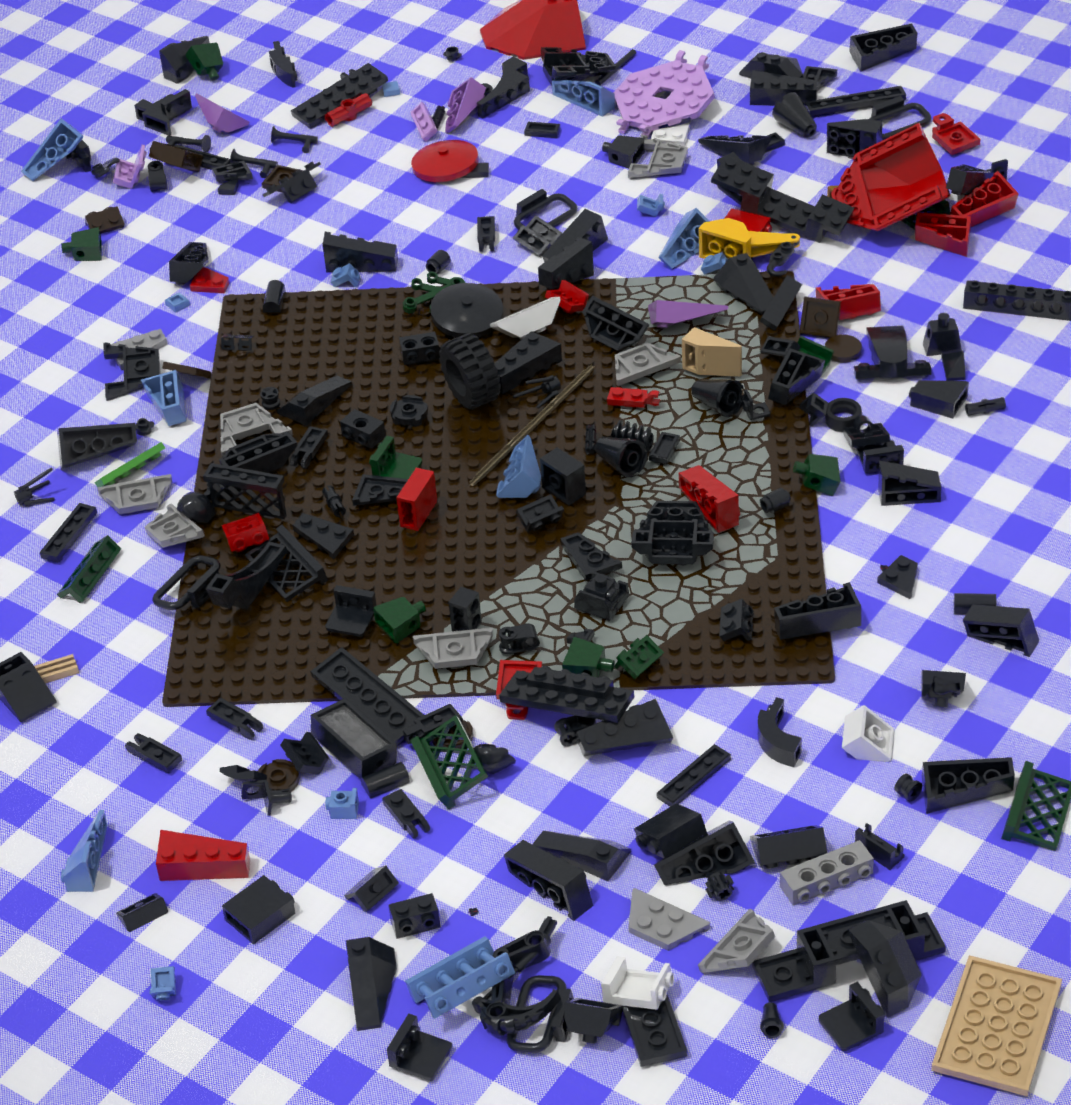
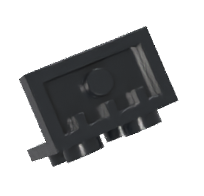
M893 440L885 442L884 445L880 446L871 444L866 445L864 448H856L865 473L878 472L879 461L901 465L904 462V448L902 445L896 446Z
M408 1013L387 1047L389 1067L428 1081H433L453 1047L452 1042L421 1032L417 1016Z

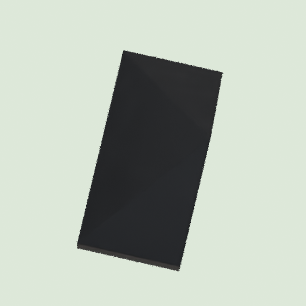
M964 351L942 354L941 359L946 381L965 380Z

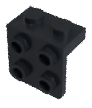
M184 89L175 95L169 94L153 104L159 107L170 121L192 108L190 91Z
M336 585L334 589L336 606L325 625L326 630L358 637L364 636L374 617L373 607L377 606L375 592Z
M857 981L849 985V1000L820 1014L818 1021L838 1047L843 1051H847L884 1032L885 1012L880 1005H876L872 1000L869 991L866 988L863 989Z

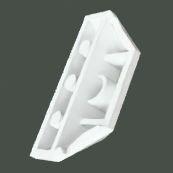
M551 297L493 322L490 326L512 338L520 337V340L531 331H536V333L546 330L545 326L552 324L560 303V297Z

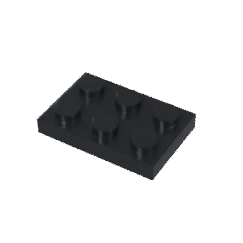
M666 995L665 1000L661 1002L657 1010L623 1006L622 1012L640 1067L687 1056V1049L668 995Z

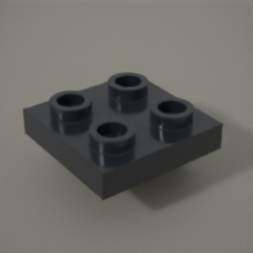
M864 415L858 416L854 420L853 427L843 428L844 437L851 447L857 449L864 448L866 445L880 446L884 445L885 442H890V434L882 423L873 424ZM868 423L867 428L860 430L861 425Z

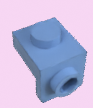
M659 194L656 200L640 195L637 199V210L655 217L665 206L663 194Z
M723 252L709 255L704 259L701 270L705 275L721 269L728 261V258H726Z
M350 263L342 268L338 267L333 271L330 283L336 287L349 280L356 287L360 280L359 271Z
M175 967L150 968L151 996L160 1001L169 1000L170 996H176Z

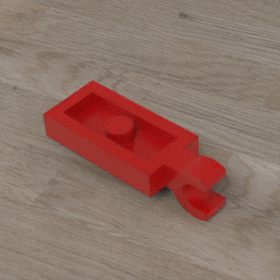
M611 387L607 397V405L645 408L646 404L659 406L660 399L655 398L659 397L660 392L652 390L648 393V390Z

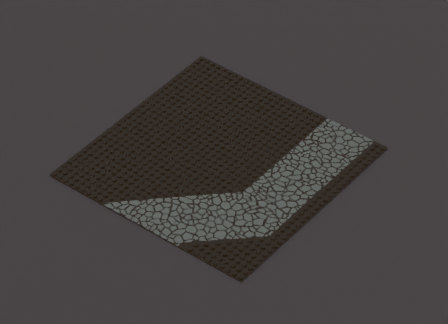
M767 271L760 272L773 297L787 275L794 279L793 271H787L785 275L779 277L771 276ZM716 274L584 279L573 282L571 284L589 294L587 303L594 296L648 323L649 327L641 340L618 352L590 337L583 311L570 314L564 312L563 308L558 306L552 324L545 326L546 330L537 334L561 343L562 362L558 364L554 362L550 365L549 369L536 372L535 377L522 380V384L504 394H499L497 399L478 408L468 409L458 402V399L454 397L453 392L449 389L441 369L440 360L409 365L403 364L399 337L435 332L439 351L444 343L456 338L443 333L434 325L431 313L429 312L433 299L417 305L416 312L412 314L404 312L403 301L407 297L417 298L428 293L427 291L413 290L412 287H390L380 289L285 292L281 312L275 313L263 312L266 293L225 295L222 302L194 491L204 494L207 491V482H204L203 477L204 473L211 463L220 465L219 459L222 458L220 414L253 403H257L262 407L261 390L266 387L277 388L280 406L275 410L267 411L271 413V417L281 420L285 427L289 426L292 429V437L296 440L297 444L310 426L328 430V436L313 459H311L307 469L301 467L303 458L301 456L299 463L296 466H291V454L283 467L269 472L270 474L284 476L282 490L287 516L285 519L260 516L265 524L269 538L276 535V528L283 525L324 568L328 581L322 585L319 581L288 602L266 582L248 610L235 606L228 609L213 605L211 598L200 608L192 607L191 601H189L185 606L177 609L162 699L163 706H212L219 698H223L234 705L340 701L311 676L310 671L341 647L404 699L496 695L500 660L542 661V666H548L552 670L561 671L562 663L571 645L567 643V637L573 632H582L584 629L594 630L595 635L591 642L602 645L605 648V658L614 660L615 664L618 661L616 657L624 649L626 651L630 650L629 646L637 638L641 640L646 635L664 652L655 663L636 679L622 666L617 670L614 668L613 672L601 671L599 677L607 676L610 680H613L614 687L658 690L834 683L835 671L831 632L780 640L775 629L774 607L795 600L805 601L808 596L813 594L820 596L826 593L816 490L805 487L802 475L793 473L794 463L796 461L804 463L807 456L812 454L808 413L799 408L800 404L806 399V389L787 405L769 400L771 382L785 357L760 353L768 336L794 340L798 343L800 330L796 297L774 331L760 322L763 314L747 306L744 300L734 298L731 292L721 290L714 281ZM536 281L479 284L493 290L500 297L503 303V318L547 300L545 298L547 290H559V287L550 289ZM656 300L727 305L728 310L670 325L668 328H657V325L651 324L648 305ZM695 327L741 345L742 376L698 375L683 369L682 338ZM498 330L478 337L488 349L494 363L521 341L520 337L512 338ZM224 334L254 335L251 339L252 351L238 350L239 338H234L235 350H221V337ZM648 342L658 348L667 350V354L671 356L676 354L681 356V363L623 385H616L615 354ZM592 364L593 367L595 366V369L528 434L531 437L540 474V458L556 447L584 464L586 495L570 506L552 495L558 507L563 506L564 508L562 518L555 523L549 522L537 531L531 530L527 532L517 516L516 510L550 495V493L542 488L541 480L539 490L535 494L531 493L527 498H498L496 496L499 482L501 480L504 482L505 476L503 473L510 465L508 461L514 449L474 486H471L469 482L556 397L551 398L539 409L536 406L550 395L548 393L545 394L542 389L513 398L514 394L543 383L527 385L526 381L546 378L551 375L556 376L561 384V389L558 390L560 394L583 370H586ZM340 376L352 381V385L307 426L277 414V410L292 397L332 377ZM701 379L737 380L744 387L742 395H744V390L747 389L753 399V405L765 402L771 412V416L750 420L746 411L741 407L736 415L732 414L729 418L724 417L694 398L691 390L692 385L695 381ZM611 387L648 390V393L652 390H657L660 393L659 397L655 399H660L659 406L646 404L645 408L607 405V397ZM402 396H419L423 398V402L427 403L428 415L422 420L420 426L396 425L393 423L390 415L391 403L396 399L397 402L402 400ZM757 408L754 410V412L763 413L764 410L761 408ZM356 409L383 421L386 436L394 437L396 452L420 457L423 462L420 468L434 471L437 503L419 531L400 527L397 501L353 506L352 499L362 475H372V469L369 464L370 457L376 452L379 444L385 438L370 449L343 437L340 421L352 410ZM619 420H623V426L627 421L630 422V428L634 423L637 424V429L644 425V431H646L648 426L651 427L654 441L652 448L649 451H645L648 457L643 470L640 473L636 472L633 475L634 477H625L611 467L596 452L594 454H586L585 436L588 424L596 426V442L601 437H611L612 429ZM269 429L260 434H253L234 441L239 445L261 435L272 434ZM661 432L680 435V442L668 464L649 461V454ZM700 465L739 495V525L718 533L708 522V529L714 533L713 549L705 555H698L693 565L652 564L648 561L645 554H639L631 547L633 531L640 528L642 519H647V512L656 501H690L679 488V472ZM331 485L334 487L336 494L340 495L342 504L346 509L344 516L339 512L341 517H336L332 509L327 506L326 498L322 494L324 487L329 491L327 486ZM779 488L789 492L791 497L789 506L774 513H765L762 510L760 499L765 494ZM252 490L256 495L260 493L259 491ZM245 492L242 494V495H243L245 498H247L248 500H251V499H252V498H251L248 494H246ZM270 493L274 498L277 497V494ZM264 496L260 497L265 503L268 504L270 502ZM222 497L217 498L218 501L226 502ZM238 498L235 499L238 504L244 505ZM256 501L252 503L257 508H262ZM275 505L270 506L275 511H279ZM215 507L216 515L212 517L209 523H199L191 520L203 530L204 537L186 542L183 565L195 556H208L220 562V575H229L250 563L246 559L245 554L257 546L251 545L243 551L231 552L221 525L254 514ZM302 513L351 528L354 530V536L335 559L329 557L328 552L325 550L321 551L314 542L307 541L293 531V524ZM579 532L595 543V547L601 551H607L611 558L622 562V569L604 574L615 579L616 582L620 580L628 583L630 594L610 621L574 608V598L580 590L583 591L585 585L590 580L585 581L561 546L560 538ZM285 554L283 559H289L290 554ZM203 563L194 565L180 580L178 600L212 566ZM278 565L277 570H286L287 565ZM292 565L290 570H299L300 565ZM275 576L274 581H282L284 576ZM288 576L287 581H296L297 576ZM302 576L301 581H307L311 576ZM336 585L375 592L377 605L405 597L412 605L422 601L426 608V612L420 614V628L396 644L375 622V617H373L365 635L362 637L330 632L325 627L336 606L334 597ZM285 587L284 592L287 594L294 587ZM460 587L479 592L482 623L477 629L493 627V637L477 665L435 669L415 646L413 636L452 632L448 603ZM743 599L754 611L752 640L747 641L741 634L723 641L719 636L721 607ZM526 623L535 626L540 641L538 648L532 651L508 655L500 652V629Z

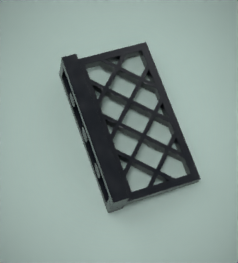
M211 463L204 473V482H208L211 501L214 507L251 514L259 513L263 516L279 519L286 518L287 514L282 490L284 476ZM216 484H221L224 487L220 488ZM234 487L241 488L242 490L238 492ZM224 490H229L234 496L230 497ZM252 490L259 491L260 493L256 495ZM245 492V493L248 494L252 499H251V500H248V499L245 498L242 494ZM270 493L277 494V497L274 498ZM220 495L226 502L218 501L217 496ZM264 496L270 502L267 504L260 497ZM238 498L244 505L238 504L235 499ZM256 501L262 508H257L252 503ZM275 505L279 511H275L270 506Z
M283 525L276 528V535L245 554L246 559L251 562L254 560L253 557L258 555L268 542H279L281 545L286 546L288 550L286 554H290L289 559H282L279 565H287L286 570H277L276 568L267 581L286 602L319 581L322 585L328 581L324 568ZM292 565H300L299 570L290 569ZM275 576H284L282 581H274ZM288 576H297L296 581H287ZM302 576H311L307 581H301ZM285 587H294L287 594L284 592Z

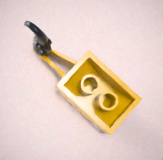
M730 218L704 222L698 228L700 258L705 259L709 255H716L721 252L728 259L747 253L750 258L772 253L767 266V273L775 277L783 276L787 273V270L776 272L774 268L782 266L794 253V248L800 246V236L798 234L748 231L743 222Z

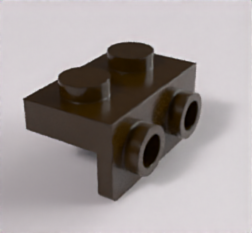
M118 206L107 207L103 211H93L85 215L86 226L89 229L99 227L100 234L124 227V221Z

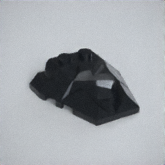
M541 47L543 72L550 84H552L553 80L581 81L588 77L608 74L616 69V65L607 53L586 51L585 55L577 52L576 49H572L571 52H562L560 47Z
M656 501L647 512V519H642L640 528L633 531L631 547L639 554H645L648 561L652 564L693 565L698 555H705L713 549L714 533L708 529V522L703 520V513L696 501Z

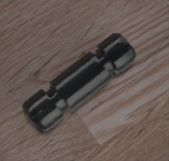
M439 105L436 107L432 117L437 129L445 114V107Z
M594 424L586 426V454L595 453L596 426Z

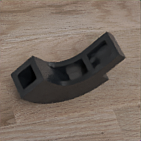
M776 697L773 704L768 706L767 711L760 709L758 715V741L762 750L771 759L781 764L795 767L802 753V738L787 734L778 728L784 716V699Z

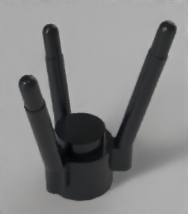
M553 375L546 378L529 380L525 382L527 385L543 383L514 394L513 398L542 389L545 394L548 393L550 395L536 406L539 409L551 398L559 395L558 390L561 389L559 379Z
M53 468L47 469L25 485L18 487V490L13 491L19 505L25 504L27 507L55 500L54 497L30 500L33 498L32 492L49 484V480L29 488V486L53 471Z

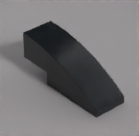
M144 99L134 105L136 117L144 121L145 127L168 136L171 135L169 120L159 107Z

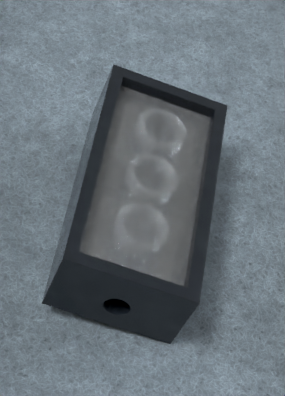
M346 698L311 714V734L359 779L396 764L397 744Z

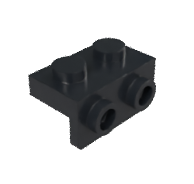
M550 494L517 509L516 514L526 531L529 532L531 530L537 531L549 522L555 523L562 518L564 508L563 506L558 507Z
M743 599L721 607L719 636L723 641L741 634L747 641L752 640L754 611Z
M306 732L301 741L283 739L280 744L285 751V755L295 765V769L303 774H320L329 759L311 732Z

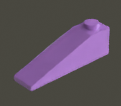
M656 300L648 305L651 324L657 325V328H668L670 325L728 310L727 305Z

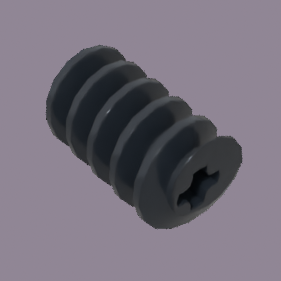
M619 420L611 432V437L642 441L645 444V451H649L652 448L654 441L651 427L648 426L646 431H644V425L637 429V424L634 423L630 428V422L628 421L623 426V420Z

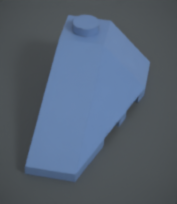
M552 81L554 96L603 117L615 108V94L602 86L587 81Z

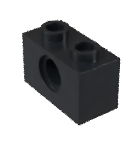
M356 409L352 410L340 421L343 437L370 449L386 437L383 421Z

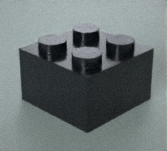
M558 447L540 458L541 480L544 490L568 506L586 495L585 467L581 461L571 457L567 452L562 451Z

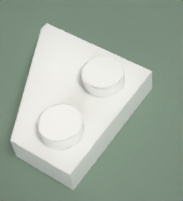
M689 123L654 130L651 140L657 138L664 144L670 142L685 146L690 129Z

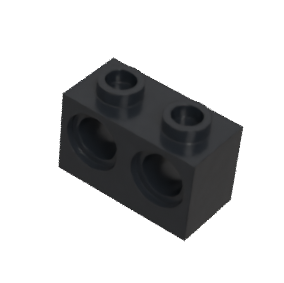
M435 332L399 337L404 365L439 360V344Z
M460 587L448 602L452 632L477 629L482 623L479 592Z

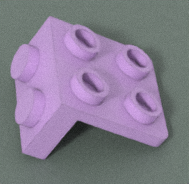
M141 145L135 163L120 159L121 162L116 163L112 183L132 189L134 183H138L140 170L142 171L145 165L144 160L147 154L144 151L145 145Z

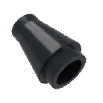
M772 1002L766 1003L763 1006L760 1024L761 1031L769 1038L778 1037L784 1029L777 1005Z

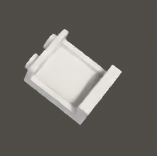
M617 956L601 983L603 1002L657 1010L661 1002L665 1000L669 987H672L674 983V973L671 972L670 963H665L660 973L627 969L626 957Z

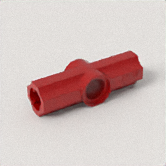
M366 93L353 100L345 99L341 101V106L325 115V120L331 127L344 120L352 121L356 119L358 113L372 106V100Z

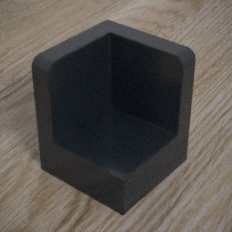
M813 392L800 404L799 408L810 415V426L813 427L826 415L828 402Z

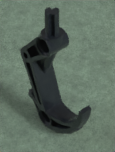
M547 916L539 930L531 931L496 949L493 952V957L496 958L505 952L508 953L515 974L517 972L520 973L531 965L546 960L551 953L549 947L551 944L550 936L557 925V921ZM513 974L492 986V990L483 998L481 996L474 998L472 1005L474 1010L480 1014V1020L484 1029H488L496 1036H502L506 1033L511 1035L518 1033L520 1030L528 1029L547 1016L561 998L558 990L553 989L544 1000L537 1004L524 1007L510 1005L513 977L515 975Z

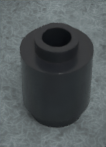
M444 250L435 252L427 260V271L439 274L450 264L449 254Z
M783 488L776 489L765 494L760 499V506L765 513H774L789 506L790 494Z

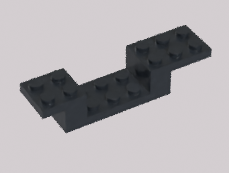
M729 155L724 157L711 178V183L743 196L740 210L770 217L771 223L821 243L827 231L840 236L854 213V207L823 194L816 206H813L772 189L774 174Z
M904 900L797 930V949L754 960L752 965L768 1001L772 1002L835 984L836 965L860 959L847 930L866 920L902 931L915 961L946 952V946L928 912L914 915L908 901Z

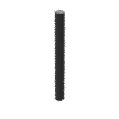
M634 49L630 50L615 63L616 69L599 77L595 84L600 86L635 56L636 51Z

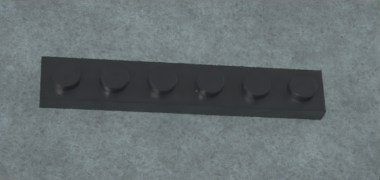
M902 86L807 101L805 106L811 116H819L844 110L866 108L899 96L906 100V93Z

